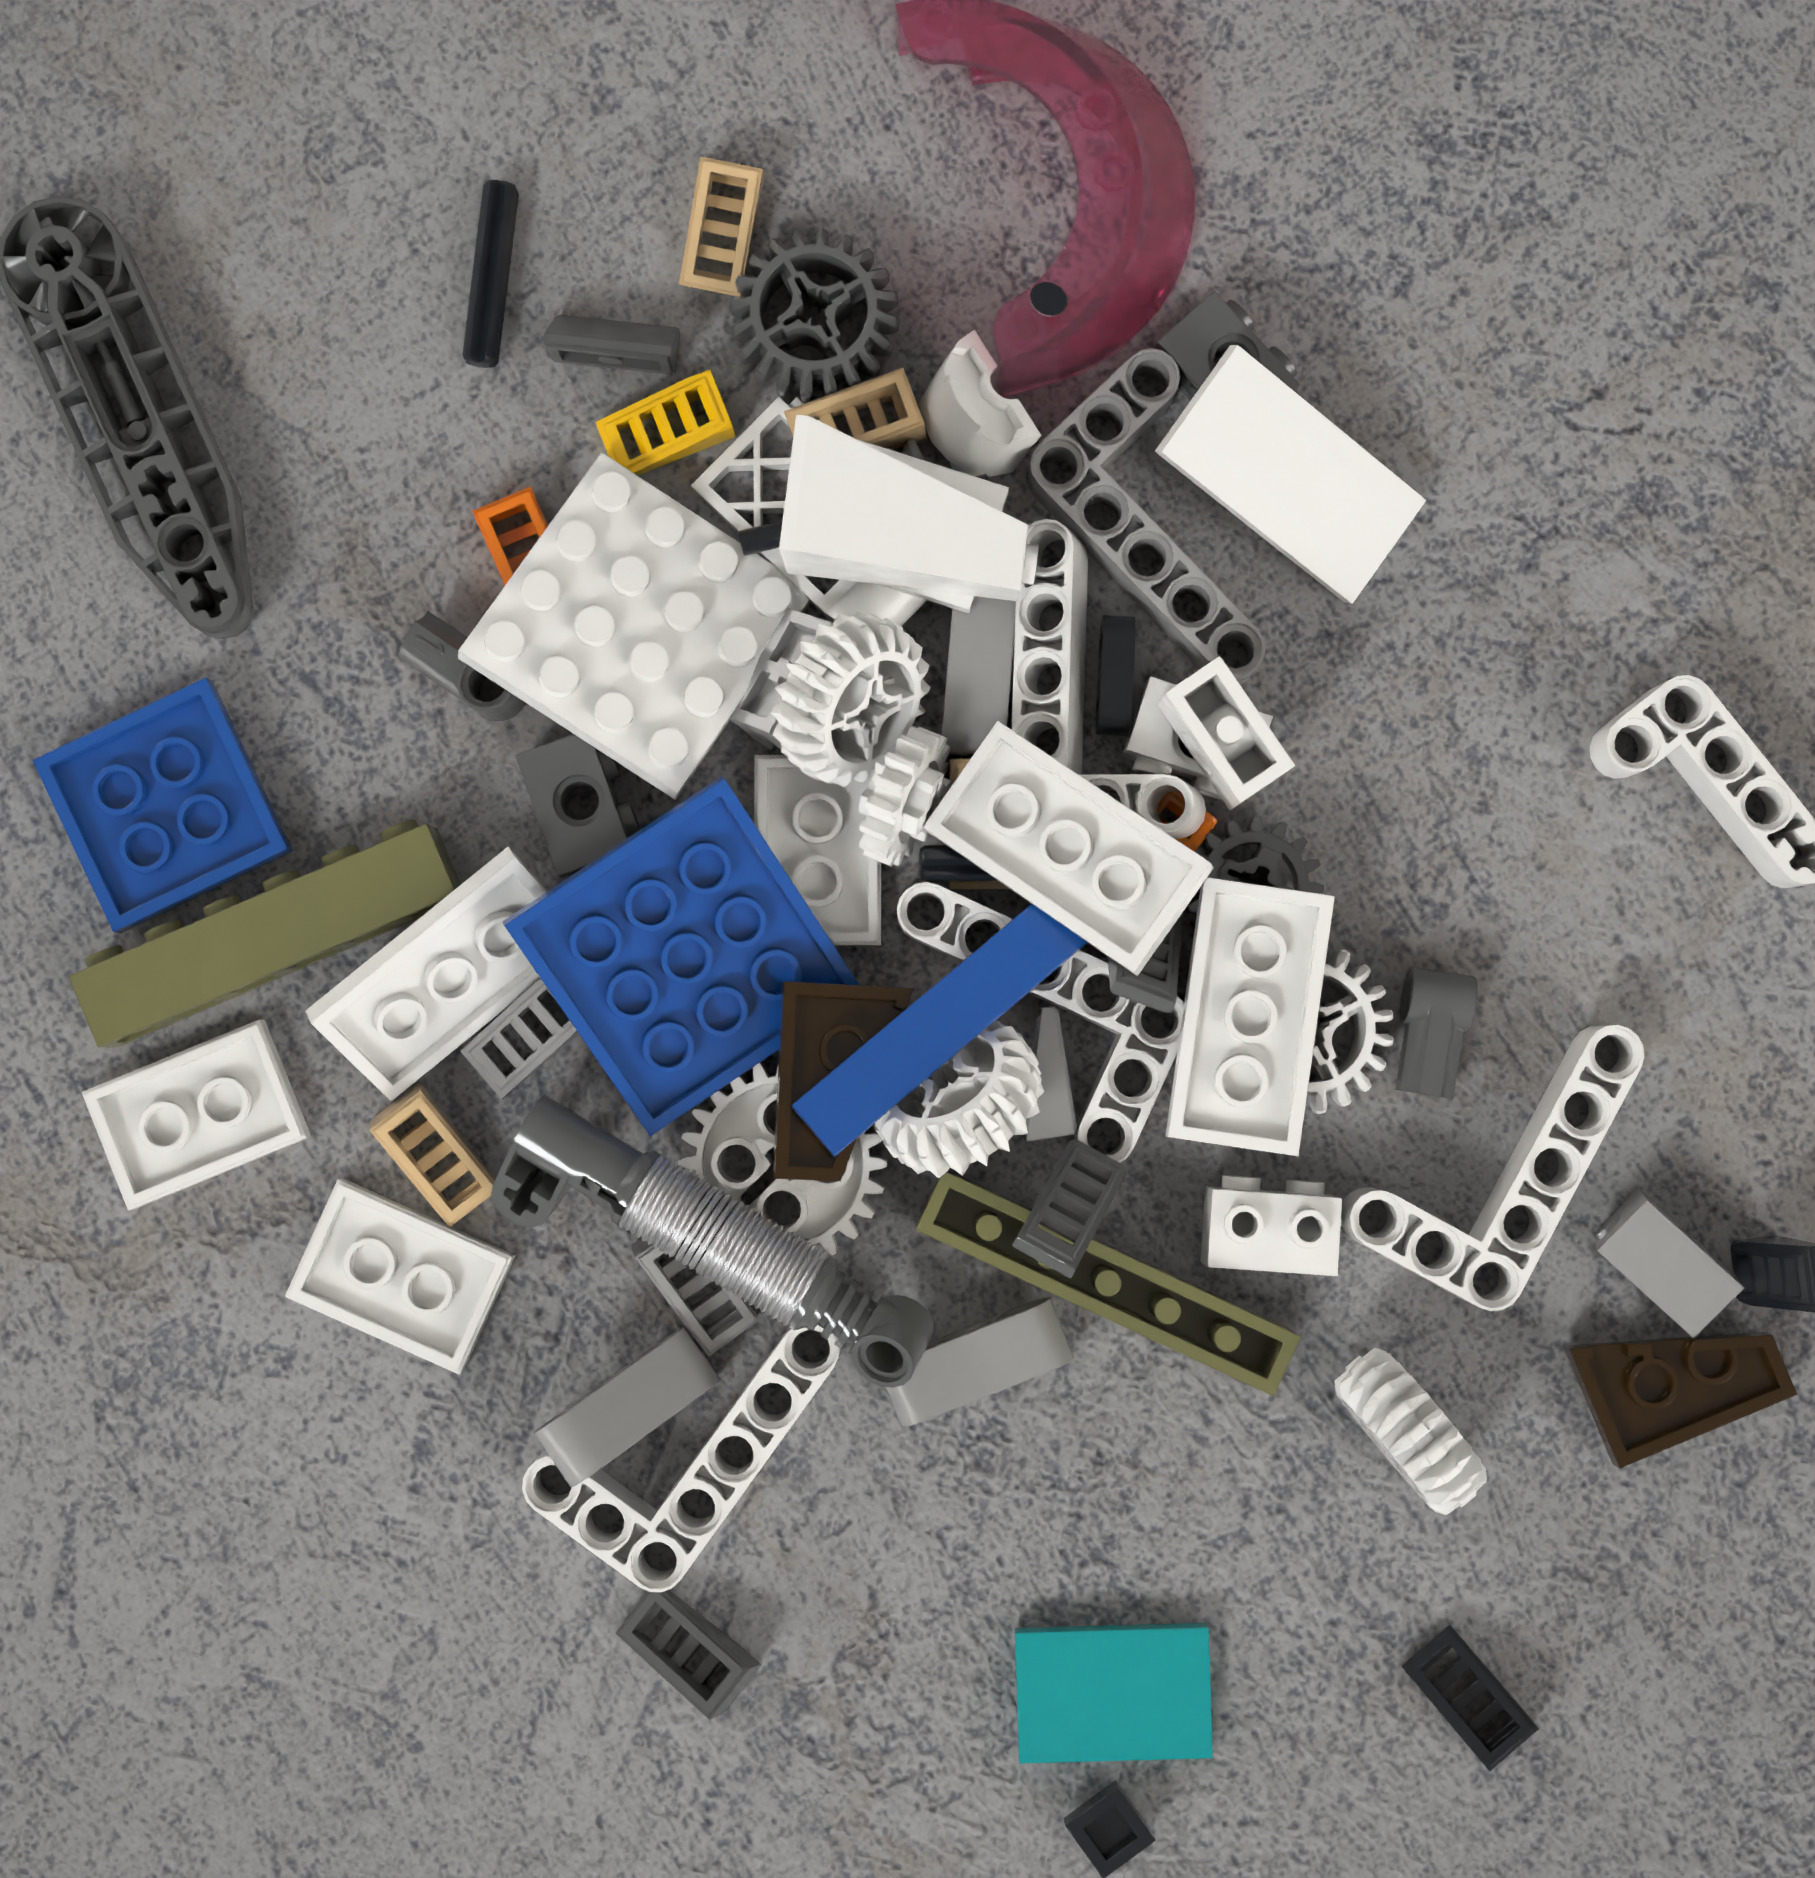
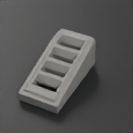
M541 978L460 1051L500 1099H504L579 1035L570 1020L562 1026L541 1002L550 993ZM530 1010L552 1034L545 1043L522 1018ZM511 1026L534 1051L526 1060L503 1034ZM492 1042L516 1068L507 1077L484 1051Z
M1055 1006L1039 1009V1015L1036 1017L1032 1051L1039 1062L1038 1068L1042 1073L1040 1075L1042 1079L1041 1084L1045 1092L1037 1098L1040 1113L1026 1119L1028 1131L1024 1137L1026 1142L1074 1135V1131H1077L1059 1011L1055 1009Z
M642 1237L632 1245L635 1259L708 1357L760 1320L753 1306L749 1305V1301L744 1302L743 1298L738 1299V1295H733L732 1291L727 1292L726 1288L721 1289V1285L690 1307L686 1299L709 1284L710 1279L704 1278V1274H696L695 1271L675 1286L670 1278L686 1268L691 1260L687 1265H683V1258L676 1262L674 1256L660 1264L656 1258L665 1252L659 1251V1247L654 1248L653 1244L648 1245V1241H642ZM730 1299L736 1308L706 1329L700 1320Z

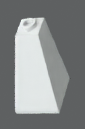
M796 415L779 545L787 573L1018 601L1021 583L1034 585L1039 545L1026 544L1028 524L810 416Z

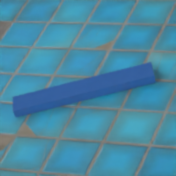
M1031 904L792 1105V1108L835 1158L1088 942Z

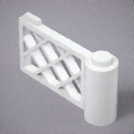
M778 396L691 485L693 491L737 533L740 530L753 528L739 514H754V527L763 525V514L784 513L785 501L763 502V471L789 470L791 457L763 458L762 438L780 420L789 426L784 411L804 404L798 397L787 405ZM753 448L754 459H743ZM754 471V502L727 503L713 488L729 472ZM779 548L759 552L760 555L776 566L809 598V601L832 623H834L839 614L851 617L859 611L864 614H873L882 620L887 618L902 626L927 601L878 584L839 580L824 595L807 579V576L786 572Z

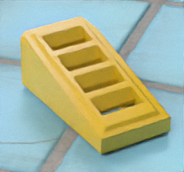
M710 369L679 381L595 422L608 456L637 476L736 437ZM701 399L710 421L698 427L689 403ZM676 408L687 432L677 438L674 436L665 413ZM653 417L664 443L652 449L642 421ZM627 427L631 428L641 455L631 460L619 434V430Z

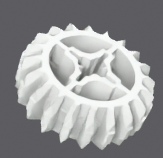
M858 611L851 617L839 614L831 627L819 624L816 630V638L812 643L800 641L801 655L795 663H785L790 671L786 682L775 687L781 695L782 701L770 712L778 720L773 736L781 742V753L787 756L792 764L799 767L801 772L814 780L819 781L821 779L827 784H838L846 787L852 780L865 783L870 776L871 770H874L875 762L884 751L895 752L898 737L901 734L906 736L915 718L926 712L920 705V699L931 688L923 680L930 666L921 658L923 647L917 644L913 637L905 633L898 624L887 618L882 620L873 614H864Z
M1346 950L1337 951L1329 964L1325 962L1323 980L1336 987L1344 998L1323 1007L1319 1006L1318 1017L1330 1014L1332 1016L1319 1022L1320 1026L1316 1028L1311 1065L1315 1066L1320 1079L1309 1081L1307 1095L1313 1113L1316 1114L1326 1112V1092H1330L1333 1100L1339 1106H1347L1351 1103L1350 1094L1345 1085L1347 1082L1359 1091L1367 1092L1372 1085L1369 1079L1360 1071L1364 1065L1371 1070L1383 1071L1386 1062L1381 1057L1371 1054L1373 1045L1390 1047L1393 1045L1394 1040L1388 1034H1376L1375 1023L1388 1022L1393 1019L1392 1010L1373 1011L1370 1003L1382 998L1386 994L1384 987L1377 985L1363 991L1360 984L1369 977L1371 969L1364 964L1353 969L1349 975L1346 974L1344 971L1350 961V953ZM1353 1015L1355 1024L1353 1044L1346 1059L1337 1067L1334 1061L1337 1056L1332 1046V1036L1335 1029Z
M997 1019L879 1119L874 1125L875 1130L890 1154L894 1158H898L901 1164L911 1167L917 1174L931 1171L937 1178H940L951 1168L963 1176L970 1163L979 1161L987 1166L989 1155L996 1150L1001 1149L1010 1152L1008 1140L1013 1135L1028 1133L1026 1119L1040 1113L1037 1098L1045 1092L1041 1084L1042 1079L1040 1075L1042 1073L1038 1068L1039 1062L1022 1035L1016 1033L1012 1026H1005Z
M1373 1348L1363 1357L1359 1355L1345 1367V1372L1334 1380L1336 1395L1377 1448L1415 1490L1419 1497L1435 1512L1443 1515L1449 1514L1458 1506L1462 1508L1477 1494L1476 1491L1487 1482L1486 1468L1469 1443L1459 1433V1430L1451 1423L1428 1393L1416 1382L1413 1376L1391 1354L1377 1348Z

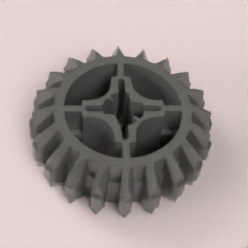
M823 227L816 234V244L805 245L804 234L798 229L792 233L793 248L785 250L780 241L772 238L768 243L772 258L770 262L762 256L752 254L749 259V265L756 277L739 275L735 281L736 289L745 297L733 299L729 303L731 315L741 319L730 327L732 339L734 341L747 342L739 350L742 363L752 364L760 361L754 372L756 380L760 383L767 382L776 374H779L776 381V392L782 397H785L791 391L794 383L800 384L801 400L806 403L812 401L813 387L824 386L825 396L837 392V382L844 381L847 388L860 384L859 375L856 372L859 369L868 376L877 377L880 373V364L872 354L890 357L894 351V343L885 335L898 332L900 327L899 317L888 313L896 308L899 303L896 291L883 290L890 282V273L887 268H877L869 271L874 263V252L870 248L862 250L852 257L853 238L848 234L839 240L836 248L829 246L828 231ZM806 274H829L842 279L848 284L845 285L842 281H839L830 286H819L811 282ZM785 284L792 303L783 314L777 317L778 324L765 331L763 328V317L766 306L775 291ZM802 297L809 308L818 307V314L822 308L825 309L827 335L821 325L814 326L811 324V318L805 324ZM863 302L867 310L864 328L857 340L846 350L841 342V334L838 331V327L841 322L852 315L851 308ZM802 345L812 346L818 349L823 355L824 360L799 359L785 353L781 348L786 347L790 351Z

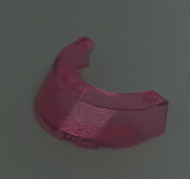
M910 0L895 4V45L899 56L911 53L921 62L931 65L952 64L967 66L972 86L990 82H1015L1037 98L1051 113L1065 135L1073 155L1077 172L1078 204L1073 227L1067 242L1056 261L1037 282L1018 297L1002 306L997 312L993 324L994 343L1000 360L997 382L999 395L1006 397L1061 381L1083 373L1106 361L1125 348L1131 342V339L1160 311L1182 271L1191 242L1195 217L1193 169L1182 131L1168 103L1148 77L1128 58L1099 38L1075 27L989 0ZM1042 282H1051L1061 287L1068 299L1065 311L1057 316H1045L1037 312L1030 302V292L1035 285Z

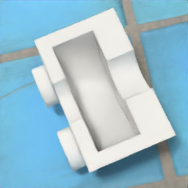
M975 330L956 343L930 381L918 403V408L930 441L950 461L953 470L971 476L987 474V476L992 477L1013 472L1042 435L1018 398H1004L993 389L990 383V376L998 366Z

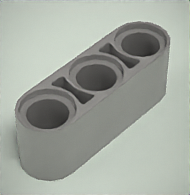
M975 596L970 613L952 608L941 736L947 738L946 745L950 746L948 755L972 757L997 721L1007 727L1016 601Z
M1050 1297L1024 1304L929 1342L911 1379L902 1386L886 1387L901 1427H906L929 1420L1050 1372L1069 1363L1074 1359L1052 1300Z
M684 1326L545 1423L534 1434L570 1488L596 1473L718 1383L720 1378Z

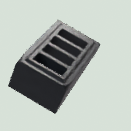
M1776 1235L1736 1240L1731 1244L1733 1274L1744 1287L1737 1295L1739 1302L1751 1306L1815 1313V1243Z
M1450 1624L1401 1665L1489 1771L1539 1730L1537 1724ZM1453 1648L1461 1658L1432 1682L1424 1672ZM1471 1669L1478 1679L1453 1701L1449 1702L1442 1692L1466 1671ZM1488 1689L1496 1699L1467 1722L1460 1712ZM1503 1710H1506L1513 1720L1485 1743L1477 1733Z

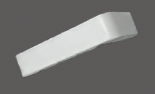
M1043 519L1035 521L1028 526L1026 544L1039 545L1034 585L1021 583L1019 599L1016 601L1012 731L1033 745H1036L1037 738L1042 732L1050 728H1056L1059 732L1060 741L1057 750L1051 757L1105 793L1116 791L1123 805L1174 839L1188 837L1199 829L1204 822L1206 813L1204 798L1189 783L1176 776L1166 774L1082 775L1088 585L1087 549L1072 531L1057 520ZM1063 540L1065 542V553L1061 561L1052 567H1042L1041 556L1046 546L1053 541ZM1062 603L1064 613L1061 622L1052 630L1041 631L1039 619L1043 610L1050 604ZM1059 665L1062 674L1059 686L1050 694L1040 695L1037 686L1040 674L1049 666ZM1181 791L1185 799L1183 814L1173 823L1163 824L1157 810L1160 800L1169 792Z
M929 882L917 883L906 889L899 898L897 906L898 924L904 934L912 940L959 962H963L972 954L965 942L966 931L970 926L978 922H987L1000 931L1013 920L938 884ZM927 895L934 897L943 907V920L934 929H917L907 918L908 905L918 896ZM1079 950L1059 967L1058 974L1052 982L1043 985L1039 984L1029 994L1116 1034L1076 1121L1077 1131H1074L1075 1134L1073 1136L1074 1139L1088 1145L1087 1133L1092 1123L1100 1118H1111L1120 1128L1121 1139L1116 1149L1105 1155L1120 1163L1127 1159L1134 1149L1177 1055L1184 1002L1179 997L1176 998V1004L1172 1010L1174 1019L1172 1029L1166 1036L1159 1039L1148 1035L1141 1025L1142 1011L1146 1007L1143 1004L1116 995L1115 1002L1109 1009L1102 1012L1095 1011L1088 1007L1083 1000V985L1093 975H1101L1109 979L1108 963ZM1132 1059L1141 1063L1145 1068L1147 1083L1142 1092L1128 1097L1120 1093L1116 1088L1114 1074L1120 1063Z
M1620 1025L1590 1026L1578 1033L1569 1046L1469 1235L1393 1193L1372 1187L1358 1188L1350 1192L1342 1201L1341 1226L1344 1232L1361 1245L1472 1305L1488 1311H1499L1513 1305L1525 1287L1642 1067L1644 1047L1640 1038L1631 1029ZM1604 1037H1609L1613 1040L1618 1048L1617 1063L1608 1071H1604L1599 1067L1595 1060L1594 1052L1597 1043ZM1578 1092L1585 1097L1589 1113L1583 1124L1574 1128L1565 1117L1564 1107L1569 1097ZM1550 1149L1558 1158L1559 1169L1553 1180L1543 1184L1534 1173V1163L1540 1152ZM1372 1200H1379L1387 1210L1386 1224L1381 1231L1367 1235L1359 1225L1360 1211L1366 1203ZM1521 1205L1529 1216V1226L1523 1236L1511 1240L1504 1231V1218L1511 1208ZM1436 1231L1443 1241L1442 1255L1436 1262L1430 1265H1422L1416 1256L1417 1242L1425 1233ZM1492 1262L1499 1271L1498 1285L1493 1292L1479 1296L1473 1287L1475 1271L1481 1265Z
M817 1325L814 1330L821 1333L823 1328ZM788 1328L657 1510L601 1469L572 1487L569 1493L554 1495L548 1492L540 1480L541 1470L543 1467L555 1464L546 1450L528 1467L523 1477L522 1491L526 1502L536 1512L638 1587L649 1592H664L672 1589L683 1578L835 1367L841 1348L834 1345L837 1336L831 1333L827 1339L830 1351L823 1360L807 1362L796 1354L794 1339L801 1332L809 1329L793 1330ZM778 1383L789 1391L792 1399L791 1407L780 1414H769L758 1405L756 1391L762 1385ZM730 1436L742 1437L751 1445L753 1459L743 1466L727 1464L720 1456L719 1443L724 1438ZM701 1489L713 1498L715 1512L703 1519L689 1516L682 1507L681 1496L686 1491ZM600 1504H610L617 1507L622 1513L624 1528L615 1533H606L599 1530L592 1519V1508ZM654 1542H661L670 1546L677 1558L676 1565L666 1571L651 1568L645 1561L643 1555L644 1547Z

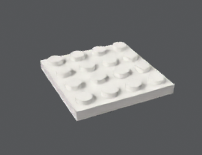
M601 452L460 647L458 659L676 800L745 695L759 657L787 609L790 608L803 613L810 601L776 566L756 553L744 556L741 543Z

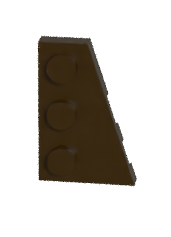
M786 981L782 983L773 1179L841 1181L856 1140L834 1158L794 1111L792 1105L905 1011L914 988Z
M1765 1332L1563 1346L1610 1460L1619 1469L1798 1395L1773 1335Z

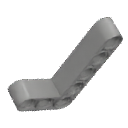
M1158 349L1141 350L1131 356L1038 444L1032 453L1028 471L1029 489L1034 497L1058 522L1066 526L1082 541L1092 558L1199 669L1218 657L1217 645L1220 641L1233 639L1243 644L1248 654L1247 665L1237 669L1228 667L1238 683L1241 684L1257 670L1264 659L1266 649L1261 633L1105 471L1166 413L1178 389L1180 373L1173 357ZM1139 374H1153L1161 380L1165 392L1155 397L1143 396L1136 391L1132 379ZM1093 417H1109L1118 426L1119 435L1112 440H1098L1089 433L1086 423ZM1050 459H1061L1071 466L1074 477L1064 484L1050 483L1042 475L1040 467ZM1093 504L1107 505L1117 515L1118 523L1108 530L1095 529L1086 521L1085 509ZM1137 549L1150 550L1159 558L1161 571L1152 576L1139 575L1129 565L1128 555ZM1181 594L1194 595L1204 606V618L1197 622L1183 621L1173 610V598Z

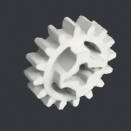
M911 726L906 736L901 734L898 737L894 753L884 751L876 760L873 775L859 802V813L866 815L859 828V831L864 832L859 843V847L864 849L863 855L891 867L893 864L899 866L904 855L909 857L912 854L916 839L925 842L931 836L923 826L951 787V780L944 778L949 769V763L945 762L950 752V746L946 745V737L919 726L918 728Z

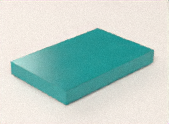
M1206 1623L1014 1628L1019 1764L1213 1758L1209 1627Z

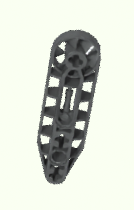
M62 196L34 201L12 217L0 236V282L114 539L191 626L212 638L227 639L236 637L248 628L254 613L241 495L131 250L113 222L103 212L81 199ZM88 216L103 224L90 247L74 233ZM50 217L53 225L42 228L40 222ZM64 258L69 263L65 269L60 264V261ZM100 260L115 262L113 275L102 274ZM131 277L136 289L128 291ZM142 307L145 308L161 344V347L145 352L140 351L126 320V317ZM29 316L46 325V327L36 333ZM60 345H64L79 379L63 390L44 351ZM115 345L118 346L149 418L144 419L127 385L119 361H113L108 349ZM96 353L101 355L104 365L101 367L106 381L110 383L122 410L123 419L128 426L122 429L90 355ZM169 363L187 404L167 410L151 374ZM89 401L104 435V438L87 447L70 409L71 406ZM195 420L213 460L196 467H192L176 431ZM110 458L115 459L130 493L129 496L114 505L95 463ZM219 476L227 491L230 522L218 525L202 489V486ZM169 480L173 482L168 487V494L173 505L183 513L175 514L171 507L159 499L165 494L163 487L165 482ZM139 514L156 553L144 560L131 545L120 520ZM202 535L204 545L199 556L191 561L183 562L180 551L184 541L190 536ZM230 541L233 544L234 558L227 545ZM165 571L173 591L159 577L158 572ZM208 581L215 591L227 598L219 603L222 612L219 616L215 617L209 613V611L216 607L210 589L200 582Z

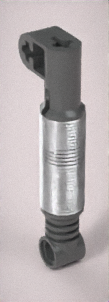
M543 1095L524 1120L493 1183L491 1194L495 1206L510 1222L522 1227L542 1225L571 1187L609 1209L611 1221L620 1225V1228L625 1227L626 1231H631V1235L636 1234L637 1238L642 1237V1241H648V1245L653 1244L654 1248L659 1247V1251H664L665 1255L669 1254V1258L675 1256L676 1262L683 1258L682 1264L687 1265L691 1260L689 1269L696 1267V1274H704V1278H709L710 1282L715 1281L716 1285L720 1284L721 1289L726 1288L727 1292L732 1291L733 1295H738V1299L743 1298L744 1302L749 1301V1305H754L755 1309L760 1308L761 1312L766 1311L767 1316L771 1315L772 1319L777 1318L778 1322H783V1326L788 1325L793 1330L807 1328L813 1332L818 1325L823 1328L820 1334L822 1338L827 1340L831 1333L837 1336L834 1343L837 1347L842 1348L845 1342L852 1345L848 1353L852 1356L855 1368L865 1379L878 1386L894 1388L902 1386L909 1381L932 1338L934 1331L933 1319L927 1309L916 1300L906 1296L891 1295L888 1297L881 1296L877 1302L871 1299L874 1294L873 1290L867 1287L862 1294L857 1291L860 1285L858 1281L853 1279L849 1286L843 1283L846 1274L839 1271L837 1260L830 1255L828 1256V1252L823 1253L822 1249L817 1250L816 1245L811 1246V1242L806 1243L805 1239L800 1240L799 1235L795 1236L794 1232L789 1233L788 1229H783V1225L778 1226L777 1222L772 1223V1219H767L766 1215L761 1216L760 1212L755 1213V1209H750L749 1205L744 1206L743 1202L738 1203V1199H732L731 1194L725 1196L724 1190L718 1192L717 1186L712 1187L711 1182L705 1183L704 1178L699 1179V1175L694 1176L693 1172L688 1173L687 1168L683 1169L682 1165L677 1166L676 1162H671V1158L666 1159L665 1155L661 1156L655 1150L645 1153L640 1152L547 1095ZM539 1168L547 1172L544 1177L538 1174Z

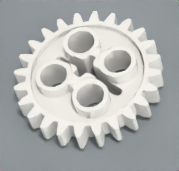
M762 1062L753 1067V1082L747 1083L742 1076H739L730 1082L733 1089L730 1095L722 1090H718L710 1096L716 1105L713 1112L703 1108H694L692 1114L704 1125L702 1132H685L682 1135V1139L688 1144L697 1147L696 1155L678 1160V1166L682 1165L683 1168L696 1170V1175H699V1179L704 1178L705 1183L711 1182L712 1187L717 1186L718 1192L724 1190L725 1196L731 1194V1198H737L738 1203L742 1202L741 1197L743 1193L774 1162L769 1151L775 1147V1132L768 1125L766 1115L771 1103L777 1100L778 1067L776 1076L769 1077ZM864 1132L859 1136L841 1181L776 1179L760 1196L749 1204V1208L755 1209V1213L760 1212L761 1216L766 1215L767 1219H771L766 1210L769 1195L781 1190L792 1193L800 1202V1218L793 1224L783 1225V1229H788L789 1233L794 1232L795 1236L799 1235L800 1240L805 1239L806 1243L811 1242V1246L820 1243L829 1254H836L838 1249L834 1234L838 1230L852 1239H855L859 1234L855 1224L850 1219L852 1215L856 1214L861 1217L872 1218L875 1213L871 1206L862 1199L864 1193L883 1194L885 1186L869 1178L870 1171L879 1170L888 1165L887 1159L870 1155L869 1148L883 1140L877 1132ZM742 1145L752 1152L756 1165L751 1177L737 1180L725 1173L721 1160L723 1152L728 1146Z

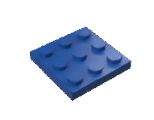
M206 677L32 760L111 929L115 933H123L293 851L213 681Z

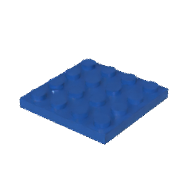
M722 776L503 921L509 934L650 1137L779 1050L782 983L784 981L860 985Z

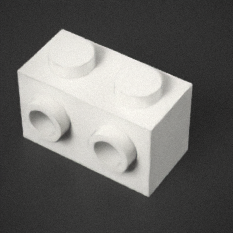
M1222 1175V1187L1205 1186L1200 1258L1202 1264L1211 1268L1338 1276L1342 1198L1324 1194V1182L1286 1180V1191L1260 1190L1261 1178Z

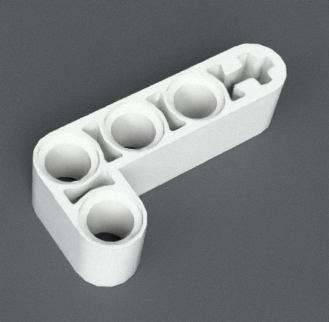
M1690 675L1676 676L1648 690L1601 727L1593 736L1590 744V758L1595 768L1603 775L1614 779L1626 778L1654 766L1666 756L1768 883L1779 888H1792L1815 883V819L1709 686L1701 679ZM1668 693L1678 695L1683 699L1687 707V716L1682 724L1672 720L1665 710V699ZM1619 731L1628 733L1637 743L1638 754L1633 763L1624 761L1615 750V739ZM1710 742L1722 748L1726 755V766L1722 773L1713 771L1705 760V750ZM1750 792L1761 797L1765 804L1766 814L1761 823L1754 822L1746 812L1745 801ZM1784 828V831L1773 835L1776 840L1769 841L1767 839L1768 834L1775 833ZM1793 847H1798L1802 853L1796 860L1798 866L1796 869H1793L1789 863L1795 855Z

